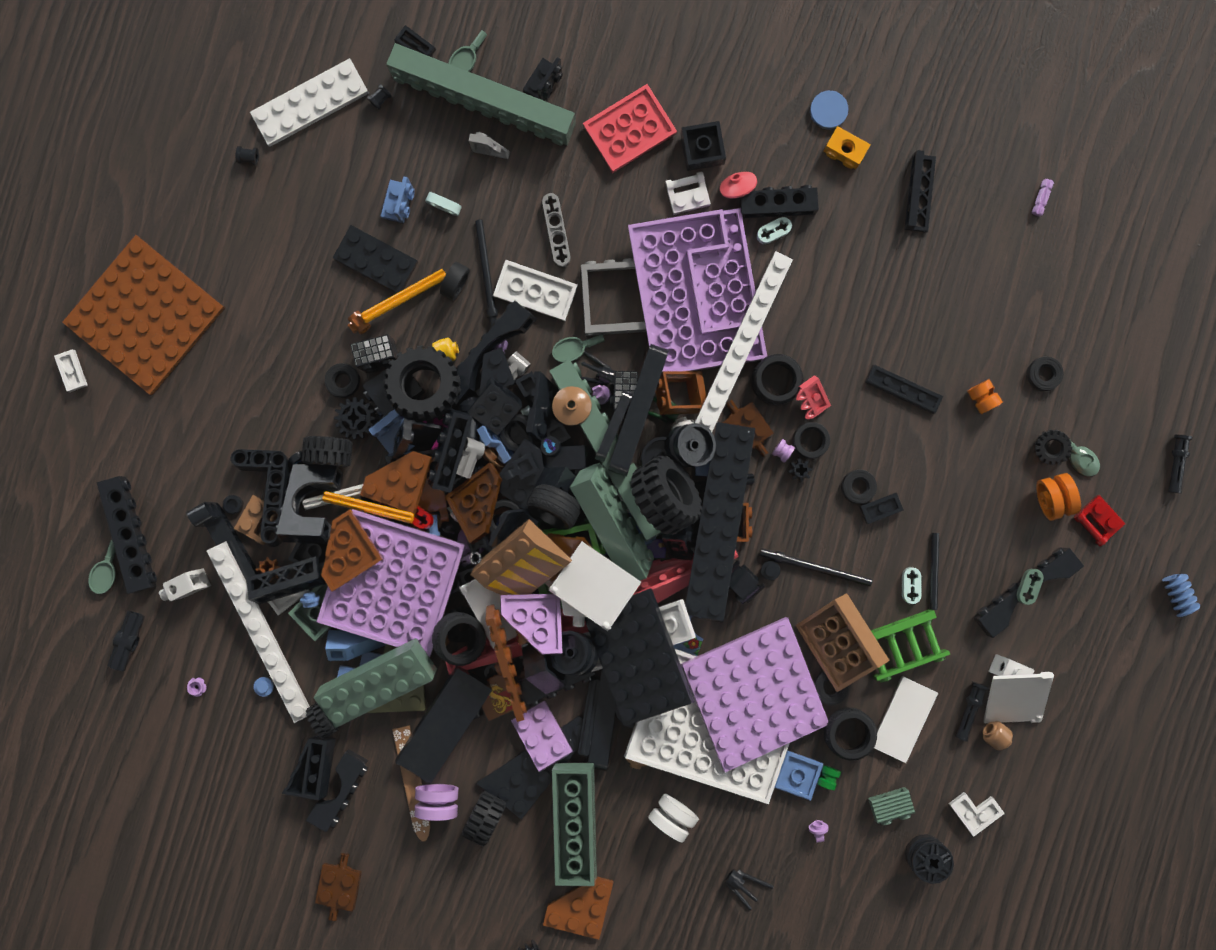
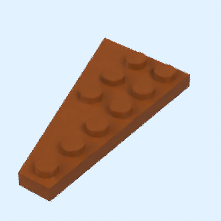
M492 604L486 607L485 621L487 626H489L491 640L495 642L494 648L502 676L505 678L507 692L511 694L510 701L516 721L519 722L525 720L524 713H527L525 701L521 702L519 695H522L520 683L516 684L514 677L517 676L515 665H511L512 653L510 646L506 647L505 645L507 644L505 628L500 627L502 625L500 610L496 609L495 605Z

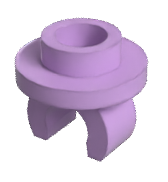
M598 385L592 388L593 396L597 398L600 405L606 404L610 400L611 391L608 387Z
M820 820L814 821L809 825V831L816 837V842H824V834L828 832V825Z

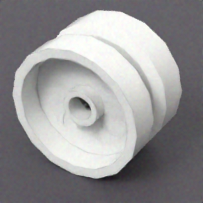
M663 794L658 801L661 809L654 808L648 817L664 833L683 843L689 835L686 827L693 828L699 818L684 804L668 794Z

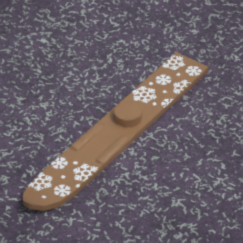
M410 725L392 729L397 754L400 753L411 736ZM400 766L414 831L421 841H426L430 833V820H422L414 816L415 805L419 803L415 799V788L422 785L421 778Z

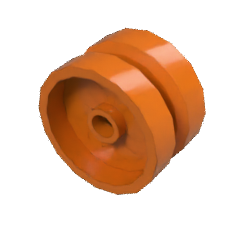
M1068 473L1056 475L1053 479L1045 478L1038 480L1036 484L1037 497L1046 518L1056 520L1062 518L1064 514L1070 516L1080 512V494L1075 481Z

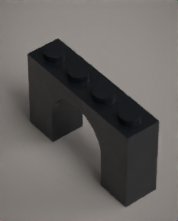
M293 464L292 471L289 473L288 487L284 493V504L280 509V520L276 525V535L283 542L328 544L331 531L329 522L325 518L299 516V506L302 500L312 492L340 491L343 473L338 466Z

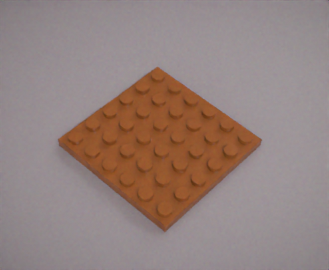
M135 235L62 323L149 395H153L225 307L144 240Z

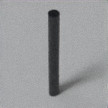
M932 533L930 610H938L939 533Z

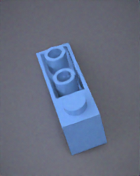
M338 629L328 631L325 650L328 661H348L383 647L386 644Z

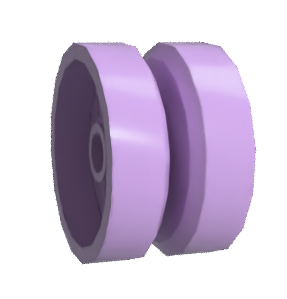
M448 784L417 786L415 788V799L419 803L415 805L414 816L422 820L433 821L456 818L458 816V805L454 801L458 799L459 788Z

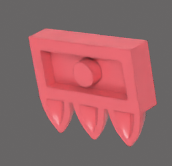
M815 375L799 386L800 390L796 400H803L800 407L801 410L808 409L805 419H812L831 406L819 378Z

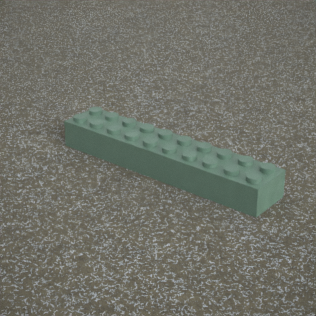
M396 43L386 65L393 80L400 84L408 83L418 91L426 90L436 98H439V96L444 97L449 103L455 105L457 103L462 104L467 110L480 111L485 117L492 118L493 116L498 118L503 124L510 125L511 123L516 125L521 131L527 132L529 130L534 132V135L539 138L545 139L547 137L552 139V142L562 146L565 144L568 146L576 126L574 112Z
M569 359L551 369L550 374L559 391L563 388L574 386L583 389L589 395L592 404L591 412L588 418L579 425L597 454L610 421L605 412L601 414L599 411L601 409L600 403L595 396L591 397V388L586 379L582 380L580 378L582 374L576 362L572 364ZM573 401L568 403L569 408L575 407ZM616 433L605 461L600 462L607 470L610 480L616 486L621 499L626 504L645 541L649 542L663 533L653 528V525L647 522L646 517L641 514L640 508L636 505L634 496H632L631 477L637 467L632 463L627 477L608 471L619 438Z

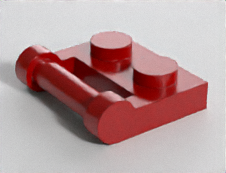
M1100 495L1094 497L1073 517L1095 538V542L1099 547L1103 546L1110 537L1125 525V522ZM1087 514H1089L1091 518L1104 531L1102 535L1086 518Z

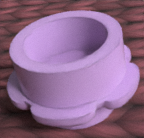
M192 678L188 682L187 691L195 697L201 696L206 691V684H204L202 678Z

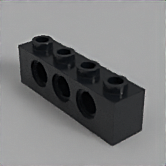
M804 185L797 189H793L792 186H785L774 190L773 187H766L758 191L753 189L749 194L739 197L742 219L816 215L819 210L817 187L812 188L811 185ZM793 197H799L802 203L796 204L793 201ZM774 198L782 199L783 204H775ZM755 199H762L764 205H756Z

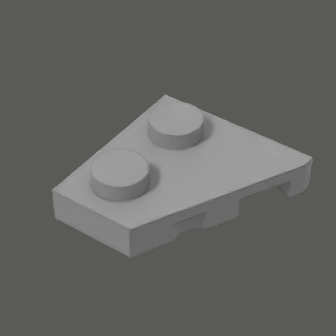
M476 132V134L470 133L469 143L472 152L505 159L509 158L510 151L490 137H487L486 134Z

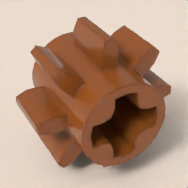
M360 311L354 312L348 318L350 323L347 326L354 334L359 332L361 335L371 327L369 322H364Z
M267 557L266 560L259 561L260 567L256 569V572L261 574L267 572L268 568L271 571L280 568V566H277L278 561L276 559L271 561ZM275 575V576H273L272 579H274V578H277V579H278L279 577H278V575Z

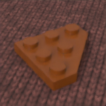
M415 451L410 452L366 476L360 496L407 512L416 513L427 473L432 463V457Z
M351 509L332 521L330 539L328 540L325 563L321 574L332 592L383 559Z
M597 877L594 886H577L561 898L552 901L547 906L543 926L599 940L613 880Z

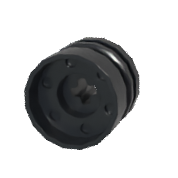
M928 834L918 835L907 844L905 851L906 861L911 870L922 881L930 884L941 883L951 875L954 867L953 856L950 850L936 837ZM930 859H933V864L930 863Z

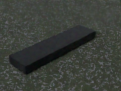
M872 365L865 381L867 384L932 414H936L943 398L942 395L877 365Z

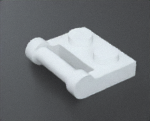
M698 172L694 176L675 181H665L673 215L710 206L711 203L703 172ZM697 182L699 184L698 188L674 193V188Z

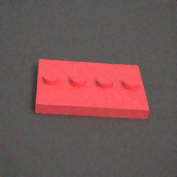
M648 84L583 123V127L612 173L677 134V130Z

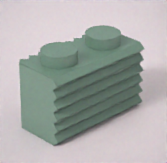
M905 787L868 798L874 819L878 824L881 823V825L891 824L892 820L897 818L900 820L908 819L911 817L910 814L915 813L909 790Z

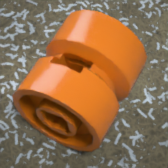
M990 379L967 391L971 399L977 402L975 406L980 414L1003 403L999 394L993 392L995 387Z

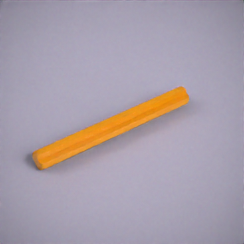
M443 269L438 270L362 312L361 317L365 323L370 322L442 282L446 276Z
M327 491L323 494L322 500L327 503L407 523H412L414 520V513Z

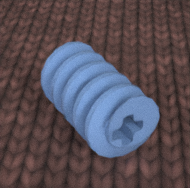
M1174 574L1162 579L1163 582L1169 581L1165 589H1172L1168 596H1175L1170 602L1178 603L1173 608L1174 610L1181 611L1176 615L1177 617L1190 615L1200 608V604L1196 603L1197 597L1193 595L1195 591L1190 588L1191 582L1186 581L1189 578L1187 574Z

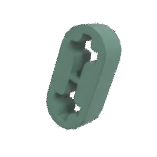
M1028 569L1024 572L1016 595L1020 603L1030 605L1036 601L1044 578L1040 570ZM1035 573L1037 580L1032 581L1029 575ZM1028 592L1031 598L1025 600L1023 593Z

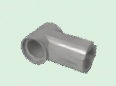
M517 351L507 360L514 380L521 377L531 365Z
M466 438L456 474L465 478H471L477 459H480L484 454V443Z

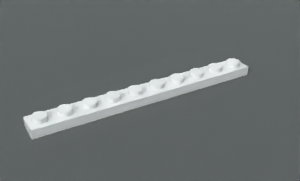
M777 251L774 252L694 423L703 424L711 432L713 431L793 259Z
M225 541L207 550L293 722L295 723L306 718V710L310 706L259 605L248 600L247 582L227 542Z

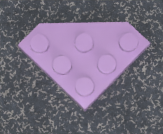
M554 594L500 596L501 617L541 655L562 654L561 606L558 596Z

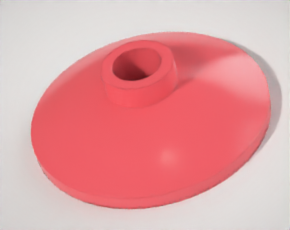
M751 172L734 173L721 183L720 192L726 198L743 197L756 187L757 178Z

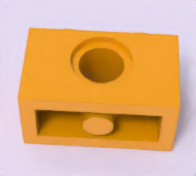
M837 126L823 152L829 158L838 159L843 162L845 167L857 169L871 144ZM842 147H848L850 149V153L843 152Z

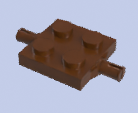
M732 400L727 402L726 405L732 414L722 423L756 428L752 449L756 448L760 455L764 457V453L768 454L769 452L762 443L766 438L774 434L753 402L739 409Z
M341 853L339 864L324 863L322 865L315 903L331 908L328 918L330 921L337 920L338 910L353 911L355 909L362 871L347 866L349 854Z

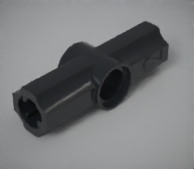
M127 611L121 630L116 633L113 640L114 649L107 665L111 669L125 671L131 653L134 652L139 643L140 637L138 634L145 618L141 613Z

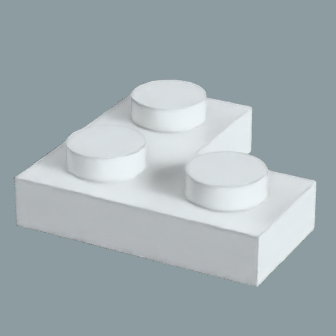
M964 792L948 803L972 836L977 835L1005 814L991 796L977 807H975Z

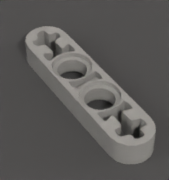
M548 193L543 197L542 204L553 259L557 266L566 267L570 263V252L560 202L556 194ZM552 198L553 201H556L553 204L554 211L559 210V212H551L550 205L546 204L549 201L548 199ZM551 217H558L560 223L557 226H552L549 223ZM555 235H562L564 241L561 244H555L553 238ZM566 247L562 251L563 255L567 256V258H565V262L561 263L560 260H557L560 256L559 250L554 251V249Z

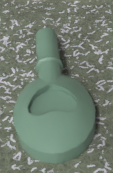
M481 30L470 46L460 47L452 54L448 64L470 72L476 62L477 56L475 52L487 34Z
M603 334L588 340L586 339L585 341L577 337L564 338L555 344L552 349V355L558 362L564 363L569 359L573 362L583 355L585 348H590V346L604 342Z
M1071 441L1072 450L1069 459L1073 468L1084 476L1096 475L1099 472L1100 463L1095 453L1086 447H1077Z
M113 540L110 542L105 560L95 564L89 574V587L97 594L107 592L113 586L116 578V570L112 564L116 552Z

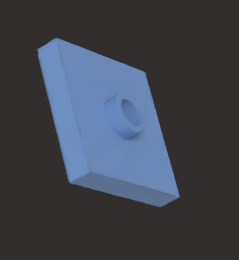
M787 750L774 788L811 801L823 763Z

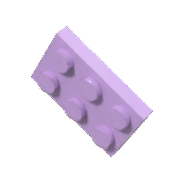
M546 701L541 702L528 710L527 713H524L525 720L519 722L516 721V718L511 720L539 772L573 753Z

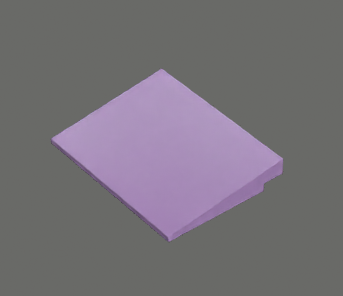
M741 208L726 211L721 209L628 225L649 347L650 344L669 350L662 371H697L721 367L756 292ZM762 327L745 363L761 361L767 357Z

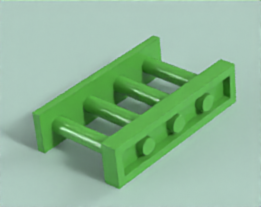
M928 609L871 630L876 640L883 637L888 640L897 665L887 670L885 665L877 668L879 673L872 675L873 679L885 682L890 680L892 675L931 661H943L946 659L945 656L950 655L948 650H940L931 626L932 619L937 618L934 610ZM918 624L924 627L933 653L923 657L913 633V626ZM903 631V633H906L915 660L904 663L895 639L896 632Z

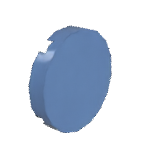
M827 90L815 96L810 106L811 119L822 129L830 130L837 128V126L839 127L848 115L846 99L836 91Z

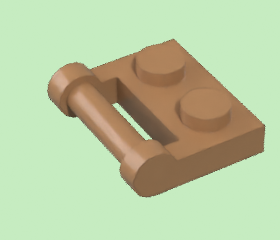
M252 495L234 529L265 545L261 535L255 533L262 522L264 500ZM278 514L272 515L270 517V522H274L277 519Z

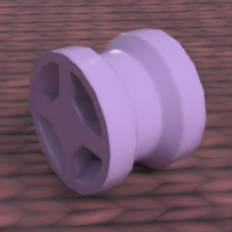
M781 439L773 450L772 455L780 457L781 461L785 463L795 447L786 444V441Z

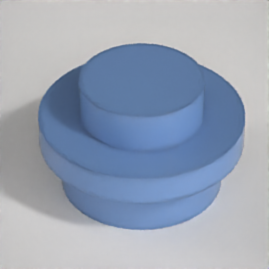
M315 592L305 593L300 598V603L303 604L304 608L315 607L319 605L320 595H316Z
M261 677L254 683V691L259 696H268L273 691V682L268 677Z

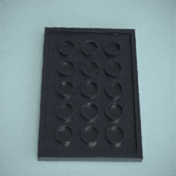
M652 588L632 595L608 631L590 618L585 617V623L596 646L597 655L624 726L695 702Z

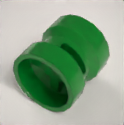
M823 765L821 770L822 776L819 777L817 784L835 791L837 786L836 780L840 777L841 771Z

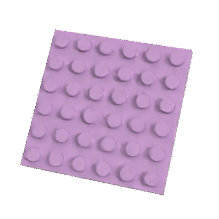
M352 509V512L383 559L333 592L328 586L317 622L395 647H399L417 638L430 657L433 650L432 634L438 621L443 618L466 544Z
M787 617L681 663L724 772L827 726V716Z

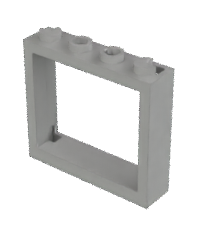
M623 259V262L605 260L604 263L596 264V261H587L581 265L586 336L647 332L645 322L591 325L587 272L635 269L634 259Z

